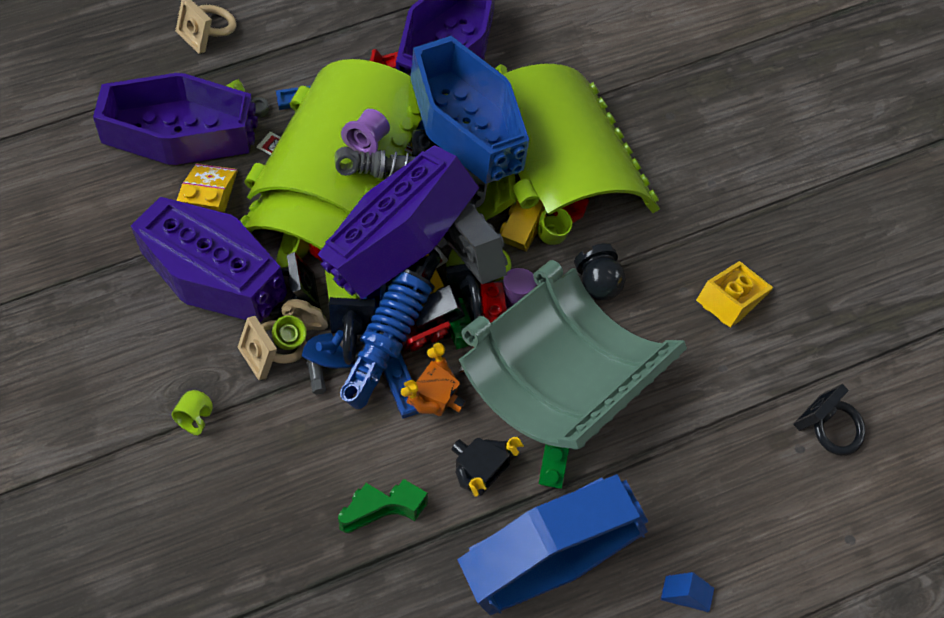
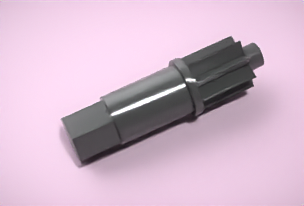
M307 360L312 393L316 395L323 394L326 391L322 366Z

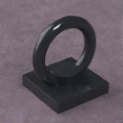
M295 252L288 254L287 261L289 267H281L283 276H289L288 283L293 292L291 299L304 300L312 306L321 309L314 271ZM282 306L274 307L270 315H282Z
M466 264L445 267L446 287L450 285L458 298L467 300L471 320L474 321L477 317L483 316L480 281Z
M330 297L331 333L336 334L338 330L343 331V359L345 364L351 365L355 358L357 335H363L368 324L372 323L371 318L373 315H376V302L371 299Z
M840 384L820 394L793 423L799 431L814 424V431L819 443L830 453L840 456L856 452L862 446L866 433L863 418L857 409L849 403L840 401L849 391L844 384ZM837 410L846 412L853 419L856 426L855 438L847 446L835 445L827 438L824 432L823 424L833 417Z

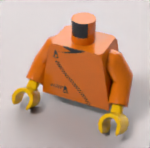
M436 343L433 345V348L428 349L427 355L430 358H435V361L430 362L417 382L409 380L404 383L406 387L401 389V395L404 397L408 396L406 403L414 406L421 414L442 416L447 407L460 413L466 403V400L456 395L460 382L455 378L445 357H442L445 353L442 343Z

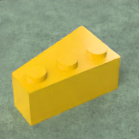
M539 199L535 206L529 209L521 208L518 200L516 204L511 205L509 210L510 217L507 222L502 224L500 229L504 243L527 252L537 234L540 216L545 209L541 199Z

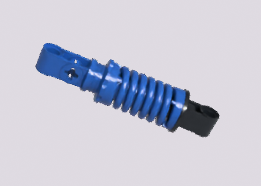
M435 248L427 257L424 256L392 278L391 284L387 288L388 292L384 293L383 300L379 303L380 307L375 311L376 315H373L371 318L372 323L368 324L365 333L361 335L360 341L364 344V348L362 351H359L358 359L352 366L350 374L340 392L341 398L353 408L361 409L366 406L380 380L383 370L385 371L388 367L389 359L399 358L403 348V344L400 342H406V335L411 332L409 327H413L415 324L413 319H418V312L423 309L420 303H426L429 294L434 290L435 286L430 282V279L441 261V256Z

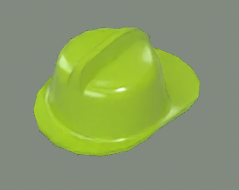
M284 233L276 262L280 267H288L287 255L295 252L300 258H303L308 253L309 243Z

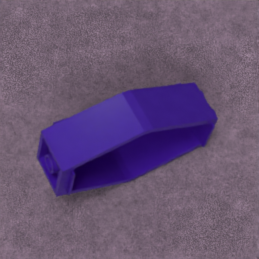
M418 0L408 11L396 59V69L411 76L413 48L449 36L454 37L484 60L494 14L495 0Z
M171 73L102 84L93 115L102 144L170 165L249 153L251 145L255 143L254 128L257 129L258 116H255L256 103L252 102L250 93L185 73Z
M434 145L427 151H422L411 162L370 189L361 198L317 254L323 261L321 266L329 274L332 273L335 283L340 288H344L351 296L356 294L361 299L366 298L367 295L430 253L478 191L479 187L457 156Z
M160 197L131 225L141 253L177 297L187 305L243 320L256 316L258 321L261 322L270 315L272 309L279 302L285 299L288 293L279 264L246 227L231 214ZM237 265H242L241 268H235Z

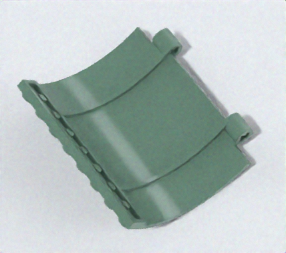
M550 260L533 274L534 281L538 286L490 323L487 318L479 316L462 329L461 334L464 341L474 348L461 357L459 361L469 381L481 398L510 426L538 442L577 450L582 448L592 436L599 433L600 429L607 422H610L620 410L624 409L634 397L638 396L647 385L651 384L661 372H664L674 360H677L687 347L684 340H666L663 343H657L641 338L622 328L594 302L582 284L575 268L570 269L563 275L561 265L554 260Z

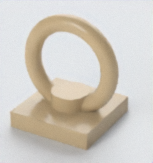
M181 0L176 32L198 54L206 51L209 35L217 37L226 36L235 30L236 20L227 10L214 5L197 6L192 0ZM206 13L222 16L228 21V26L219 29L210 28L212 19Z
M252 316L246 320L238 349L258 380L267 378L272 362L287 364L302 358V351L307 343L306 338L295 352L291 354L276 353L277 348L266 333L273 328V324L277 320L260 324L256 316Z

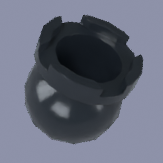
M605 243L593 245V250L586 254H583V251L575 257L574 264L578 273L582 275V284L589 295L598 300H610L623 291L626 278L624 269L617 262L618 255L616 250L612 248V245Z

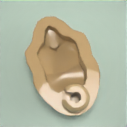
M291 299L285 302L281 308L284 316L292 315L299 318L304 323L306 331L325 330L328 327V320L323 315L322 310L312 306L307 301Z

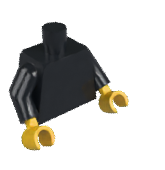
M512 437L508 441L475 438L469 446L462 440H457L451 450L458 455L455 473L460 487L471 491L475 497L478 495L482 496L510 465L509 453L512 452L514 456L519 454L517 448L524 446L518 437Z

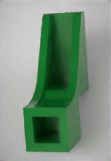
M545 444L539 485L562 489L570 448Z
M405 479L399 485L396 484L392 488L389 496L366 483L362 489L356 490L350 505L344 507L339 513V528L344 533H351L391 514L402 515L416 521L428 504V493Z

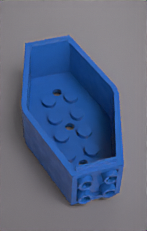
M452 36L414 47L410 79L424 128L430 140L445 151L457 156L462 165L485 184L523 171L529 137L508 79Z
M618 474L604 480L601 477L577 491L527 511L494 535L470 547V551L457 560L477 603L489 615L497 612L501 614L502 610L570 583L642 536L644 538V534L648 532L644 524L648 520L626 480L621 482Z

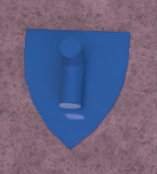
M338 330L335 336L332 333L314 336L308 340L302 351V357L324 367L349 368L353 366V363L347 365L344 362L343 349L340 346L343 340V331Z

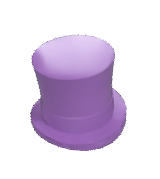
M366 109L357 121H350L345 124L341 131V137L344 143L354 151H358V154L363 151L364 154L369 152V155H371L372 152L375 153L378 150V142L389 133L390 125L382 113L374 109Z
M514 268L509 270L507 275L504 276L503 288L506 310L536 287L537 284L534 281L533 273L529 270Z

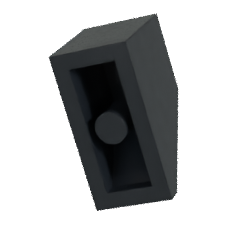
M450 285L441 287L428 296L416 321V326L422 333L449 321L452 323L465 317L459 298Z

